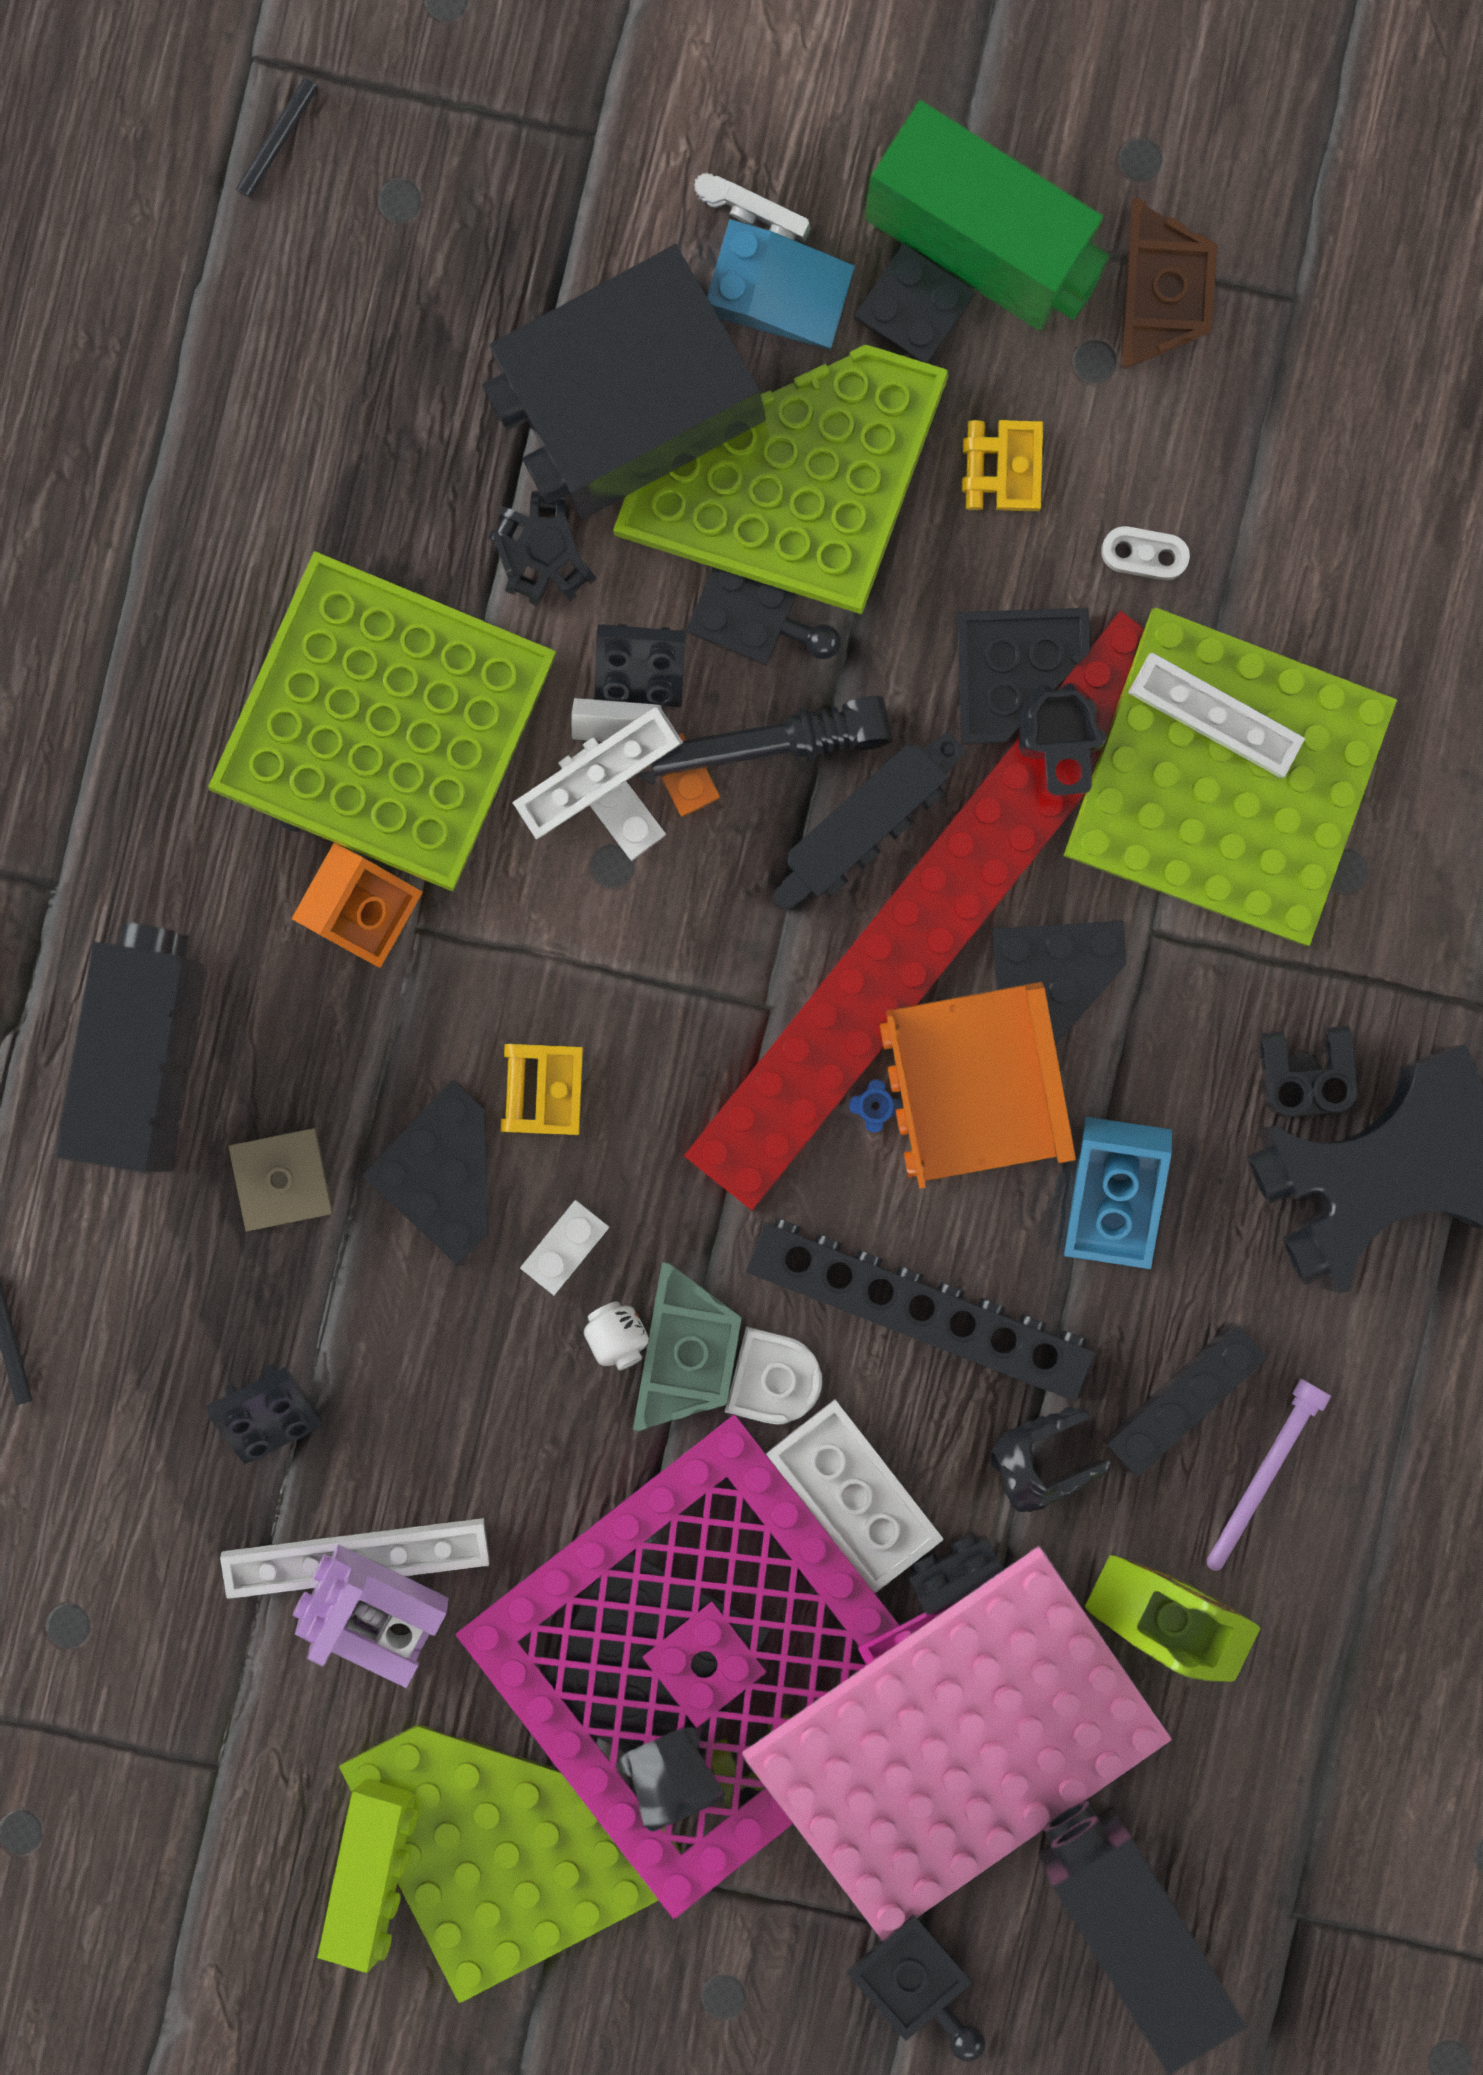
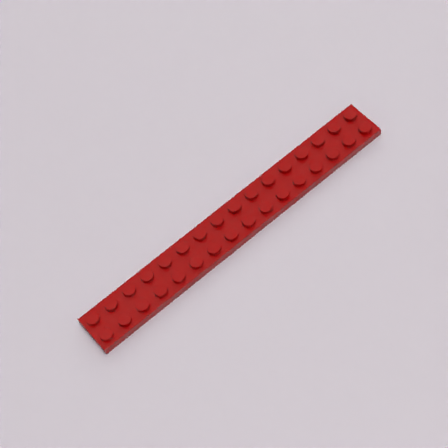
M1122 611L1117 614L1092 645L1087 656L1076 665L1057 689L1060 690L1068 683L1080 686L1097 705L1100 711V727L1106 735L1144 632L1140 625ZM1020 737L685 1153V1158L751 1211L883 1048L879 1024L888 1023L886 1011L914 1006L919 1003L1086 794L1052 795L1047 789L1045 758L1029 759L1021 755L1018 749ZM1101 750L1090 754L1091 774L1094 772ZM1073 759L1060 761L1055 771L1057 779L1065 785L1077 783L1082 775L1081 766Z

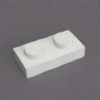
M575 1200L520 1269L552 1295H555L609 1229V1226Z

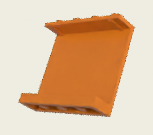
M1042 982L886 1011L888 1023L879 1024L884 1050L893 1048L896 1065L888 1067L892 1093L901 1091L904 1108L896 1109L900 1135L909 1134L912 1151L904 1152L908 1178L917 1176L919 1189L926 1188L925 1181L1053 1157H1057L1058 1163L1076 1160L1045 987Z

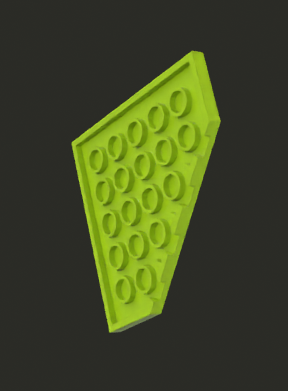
M865 344L849 352L850 356L829 366L826 364L821 365L794 378L793 383L772 393L769 390L761 394L766 421L627 495L613 529L614 535L862 614L946 385L948 370Z
M421 1724L415 1725L339 1766L351 1792L363 1781L370 1779L416 1793L413 1809L418 1810V1818L411 1836H407L404 1851L409 1852V1861L404 1875L401 1878L398 1877L397 1883L458 2003L485 1991L659 1901L562 1773L553 1769L554 1767L523 1757L518 1758L494 1750L495 1748L464 1738L459 1739ZM672 1841V1843L675 1845V1847H676V1848L678 1849V1851L681 1853V1851H680V1849H679L677 1843L674 1842V1841Z

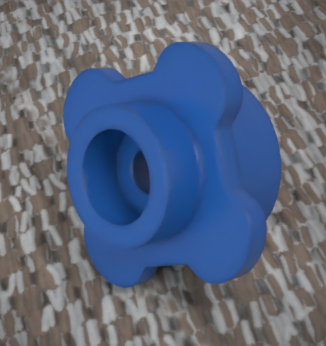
M880 1080L871 1081L868 1084V1089L861 1096H854L849 1103L851 1112L859 1114L866 1122V1129L870 1132L881 1131L883 1123L891 1116H897L896 1109L902 1108L901 1102L898 1099H893L886 1092V1086ZM873 1102H878L880 1108L876 1111L871 1108Z

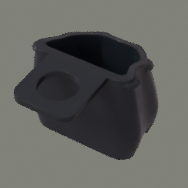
M1068 683L1060 690H1054L1046 685L1038 686L1025 702L1018 717L1020 727L1019 752L1029 759L1045 758L1047 789L1052 795L1087 793L1092 788L1090 754L1100 751L1106 742V734L1100 727V711L1090 696L1077 684ZM1064 759H1073L1081 766V778L1073 785H1065L1056 777V767Z

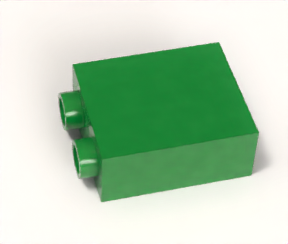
M919 100L871 175L865 215L867 222L900 243H904L939 268L1038 331L1042 330L1054 309L1072 321L1076 319L1102 277L1100 273L1111 256L1093 244L1104 216L921 100Z

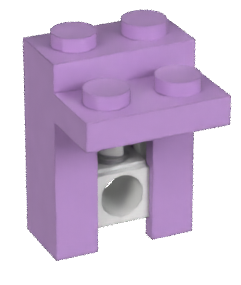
M338 1544L332 1557L324 1554L313 1575V1579L318 1581L312 1594L304 1592L294 1610L293 1616L298 1618L295 1635L310 1642L307 1659L321 1666H324L329 1654L333 1652L407 1688L418 1667L419 1662L416 1660L429 1634L435 1636L447 1614L449 1598ZM361 1600L362 1602L357 1605L354 1614L351 1616L357 1602ZM401 1623L408 1626L411 1632L406 1635H396L391 1632L389 1627L393 1624Z

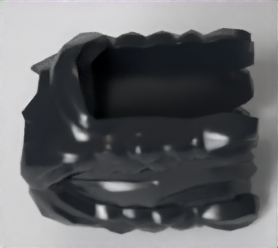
M1066 1407L1060 1413H1050L1047 1417L1040 1416L1036 1420L1028 1421L1022 1426L1010 1429L998 1439L990 1454L991 1466L1000 1472L1005 1483L1004 1492L1010 1501L1011 1507L1016 1509L1017 1512H1032L1044 1509L1051 1502L1066 1499L1074 1492H1078L1082 1487H1086L1089 1482L1101 1478L1110 1470V1461H1100L1099 1459L1045 1483L1040 1481L1033 1470L1032 1444L1090 1419L1087 1410Z

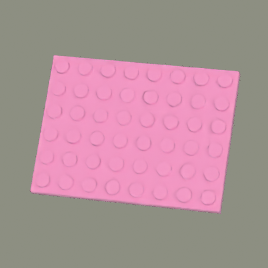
M1038 1546L742 1753L746 1762L883 1941L901 1927L913 1914L919 1917L1044 1830V1827L1057 1815L1076 1804L1084 1802L1172 1739Z

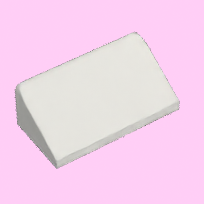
M574 698L572 708V739L588 741L594 737L596 741L603 742L654 707H661L662 705Z

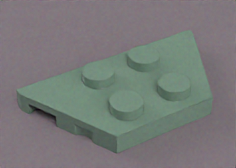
M662 1262L633 1426V1430L638 1431L664 1422L687 1417L704 1410L707 1411L727 1405L742 1319L739 1314L670 1263Z

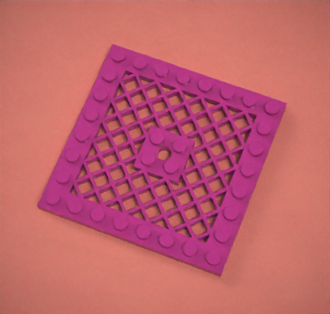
M734 1414L455 1635L670 1916L675 1919L793 1824L761 1780L741 1778L744 1761L742 1752L750 1747L745 1746L748 1721L772 1724V1731H774L779 1725L790 1720L780 1718L783 1693L807 1696V1708L814 1703V1697L821 1698L828 1693L815 1690L818 1666L842 1668L840 1684L848 1679L849 1669L860 1671L866 1667L865 1664L850 1663L852 1639L861 1647L899 1627V1624ZM727 1477L736 1490L714 1488V1486ZM706 1493L703 1518L679 1515ZM712 1494L737 1497L734 1521L709 1519ZM743 1499L764 1525L740 1522ZM671 1521L668 1545L645 1543L648 1538ZM677 1521L702 1524L699 1549L675 1546ZM708 1525L733 1528L730 1553L706 1550ZM739 1529L764 1532L761 1557L736 1554ZM770 1533L791 1560L768 1557ZM636 1549L633 1573L609 1570ZM643 1549L667 1552L664 1577L640 1574ZM674 1552L698 1555L695 1580L671 1577ZM705 1556L729 1559L726 1584L702 1581ZM736 1560L760 1563L757 1588L733 1585ZM767 1564L791 1567L788 1592L764 1589ZM798 1569L818 1595L795 1593ZM601 1576L598 1600L575 1598L577 1594ZM608 1576L633 1579L630 1604L605 1601ZM639 1580L664 1583L661 1608L636 1605ZM670 1584L694 1587L692 1612L667 1609ZM701 1588L725 1590L723 1615L712 1601L698 1612ZM732 1591L756 1594L753 1619L729 1616ZM763 1595L787 1598L784 1623L760 1620ZM794 1599L818 1602L815 1627L791 1624ZM566 1604L563 1628L539 1625ZM573 1604L597 1607L595 1632L570 1629ZM825 1604L846 1630L822 1628ZM604 1608L629 1611L626 1635L601 1633ZM635 1611L660 1614L657 1639L632 1636ZM666 1615L690 1618L663 1640ZM729 1623L753 1626L750 1650ZM759 1626L784 1629L781 1654L757 1651ZM790 1630L815 1633L812 1658L788 1655ZM531 1632L529 1653L527 1654L518 1641ZM538 1632L562 1634L560 1659L535 1656ZM821 1634L845 1637L843 1662L819 1659ZM569 1635L594 1638L591 1663L566 1660ZM600 1639L625 1642L622 1667L597 1664ZM631 1643L655 1646L642 1656L652 1670L628 1668ZM701 1651L712 1653L717 1660L716 1671L711 1676L705 1678L697 1676L691 1668L692 1658ZM756 1658L780 1661L777 1686L754 1683L766 1673ZM787 1662L811 1665L808 1689L784 1687ZM535 1663L558 1666L556 1690ZM565 1667L590 1670L587 1695L562 1692ZM596 1671L621 1674L618 1698L593 1695ZM627 1674L652 1677L649 1702L624 1699ZM658 1678L679 1706L655 1703ZM745 1690L742 1713L718 1711ZM752 1690L776 1692L773 1717L749 1714ZM562 1699L586 1702L583 1726ZM592 1702L617 1705L614 1730L589 1727ZM623 1706L648 1709L645 1734L620 1731ZM654 1710L679 1713L677 1730L682 1727L684 1728L685 1715L689 1717L696 1727L710 1718L708 1740H700L699 1748H707L705 1763L710 1771L713 1749L738 1752L735 1777L713 1774L717 1782L734 1784L731 1808L710 1806L699 1811L696 1836L671 1834L672 1824L665 1827V1832L662 1828L654 1832L644 1828L638 1798L619 1774L618 1769L615 1768L619 1738L644 1741L645 1745L662 1737L660 1735H652ZM717 1718L741 1720L739 1745L714 1742ZM589 1734L613 1737L610 1761ZM741 1785L763 1787L761 1791L738 1808ZM705 1813L728 1816L703 1836ZM672 1841L693 1845L681 1854Z

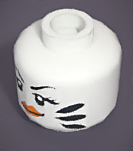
M616 1301L600 1307L588 1316L589 1323L584 1329V1336L600 1365L612 1366L616 1364L618 1370H623L642 1359L639 1352L647 1346L649 1338L633 1307L621 1306Z

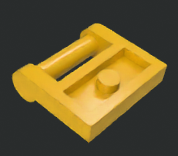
M504 1044V1057L508 1058L506 1117L501 1119L500 1132L579 1135L583 1047ZM526 1058L538 1059L535 1120L523 1119Z

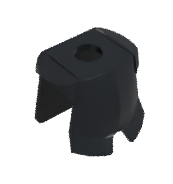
M682 1727L627 1752L615 1765V1768L633 1779L644 1828L651 1832L715 1805L725 1798L723 1789L698 1752L702 1733L701 1727Z

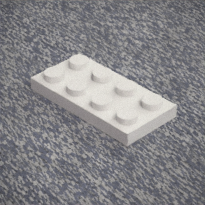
M836 1399L766 1452L772 1463L874 1594L944 1540Z

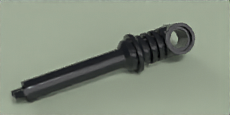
M867 696L853 699L841 706V712L838 711L837 707H832L830 714L827 713L826 709H821L818 716L816 711H808L806 708L801 707L798 708V714L790 715L784 723L683 740L681 745L652 763V771L638 773L639 779L649 784H656V776L791 753L797 758L805 757L808 762L813 761L817 754H822L825 747L827 752H833L836 745L838 751L844 750V744H847L849 749L854 751L880 748L893 741L885 699L882 696Z

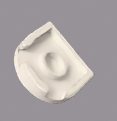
M746 1326L725 1412L770 1424H785L801 1418L815 1405L821 1391L822 1374L816 1357L807 1346L794 1338Z

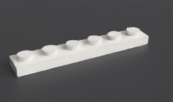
M484 1518L222 1551L220 1556L227 1599L315 1588L318 1581L313 1579V1575L324 1554L332 1557L338 1544L403 1576L489 1566L490 1562Z

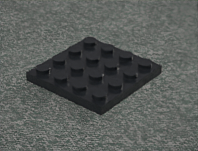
M629 1553L609 1570L633 1573L636 1554ZM641 1558L640 1574L665 1576V1570ZM601 1576L596 1579L586 1599H599ZM608 1576L605 1601L630 1604L633 1579ZM639 1580L636 1605L661 1608L664 1583ZM670 1584L667 1609L692 1612L694 1587ZM701 1590L698 1612L712 1601L723 1615L724 1602ZM582 1605L570 1629L595 1632L597 1607ZM730 1606L729 1616L753 1619ZM604 1608L601 1633L626 1635L629 1611ZM635 1611L632 1636L657 1639L660 1614ZM666 1615L663 1640L690 1618ZM729 1623L750 1650L753 1626ZM759 1626L757 1651L762 1646L770 1628ZM569 1635L566 1660L591 1663L594 1638ZM600 1639L597 1664L622 1667L625 1642ZM631 1643L628 1668L652 1670L642 1656L655 1646ZM561 1645L553 1659H560ZM708 1651L698 1652L691 1661L692 1671L699 1677L711 1676L717 1669L716 1657ZM550 1665L544 1676L556 1690L558 1666ZM565 1667L562 1692L587 1695L590 1670ZM596 1671L593 1695L618 1698L621 1674ZM627 1674L624 1699L649 1702L652 1677ZM658 1678L655 1703L679 1706ZM562 1699L583 1726L586 1702ZM731 1701L718 1711H726ZM592 1702L589 1727L614 1730L617 1705ZM623 1706L620 1731L645 1734L648 1709ZM654 1710L652 1735L665 1736L676 1731L679 1713ZM685 1715L684 1728L696 1727L689 1717ZM710 1718L698 1726L702 1728L701 1741L708 1740ZM717 1718L716 1729L722 1718ZM593 1735L612 1745L613 1737ZM619 1738L618 1749L627 1753L644 1745V1741ZM699 1748L698 1752L701 1757L706 1748Z

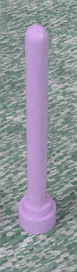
M1302 1378L1292 1393L1295 1395L1292 1402L1295 1405L1294 1409L1207 1558V1566L1211 1570L1218 1571L1224 1566L1310 1415L1315 1417L1318 1410L1323 1411L1331 1398V1395Z

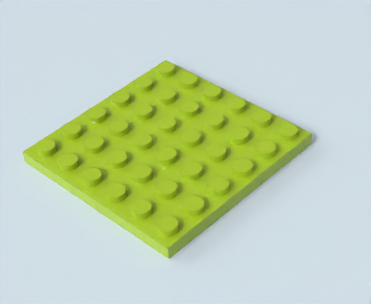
M314 551L209 783V791L454 892L555 660L556 651Z
M1155 607L1150 612L1106 735L1105 745L1101 749L1092 774V788L1085 794L1063 856L1300 945L1310 946L1397 699ZM1154 653L1304 737L1305 739L1285 777H1277L1129 694L1128 692L1148 654Z

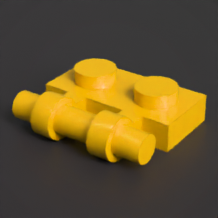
M999 420L998 438L985 437L984 421H968V437L963 439V453L967 454V475L962 478V492L966 493L967 510H982L983 493H996V510L1040 511L1043 421ZM984 454H997V477L984 476Z

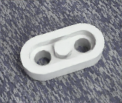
M1127 526L1118 527L1109 532L1101 547L1102 558L1110 569L1116 572L1159 580H1172L1180 576L1188 566L1190 558L1189 549L1181 538L1171 534ZM1118 544L1128 545L1131 550L1130 556L1127 558L1119 557L1115 552V547ZM1169 552L1173 556V564L1170 566L1162 565L1158 560L1159 553Z

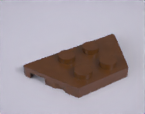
M1132 198L1130 206L1121 369L1133 367L1207 336L1212 331L1217 243L1199 233L1194 234L1188 231L1184 224L1170 216L1168 218L1145 206L1146 202L1139 198Z

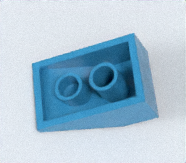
M729 219L707 298L719 319L831 350L855 265L775 232Z
M1085 1117L1064 1256L1151 1269L1172 1154V1129Z

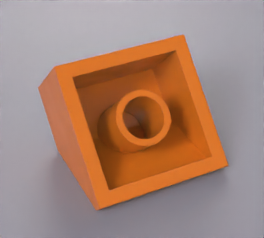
M333 843L291 919L381 968L423 892L337 843Z

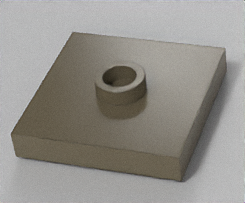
M316 1128L229 1145L246 1232L333 1214Z

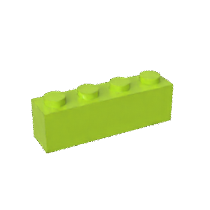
M366 1779L352 1791L317 1958L368 1973L379 1960L384 1961L387 1957L392 1941V1936L387 1934L389 1920L395 1917L400 1903V1893L396 1892L398 1877L401 1878L404 1875L409 1861V1852L404 1851L407 1836H411L418 1818V1810L413 1809L416 1793L370 1779Z

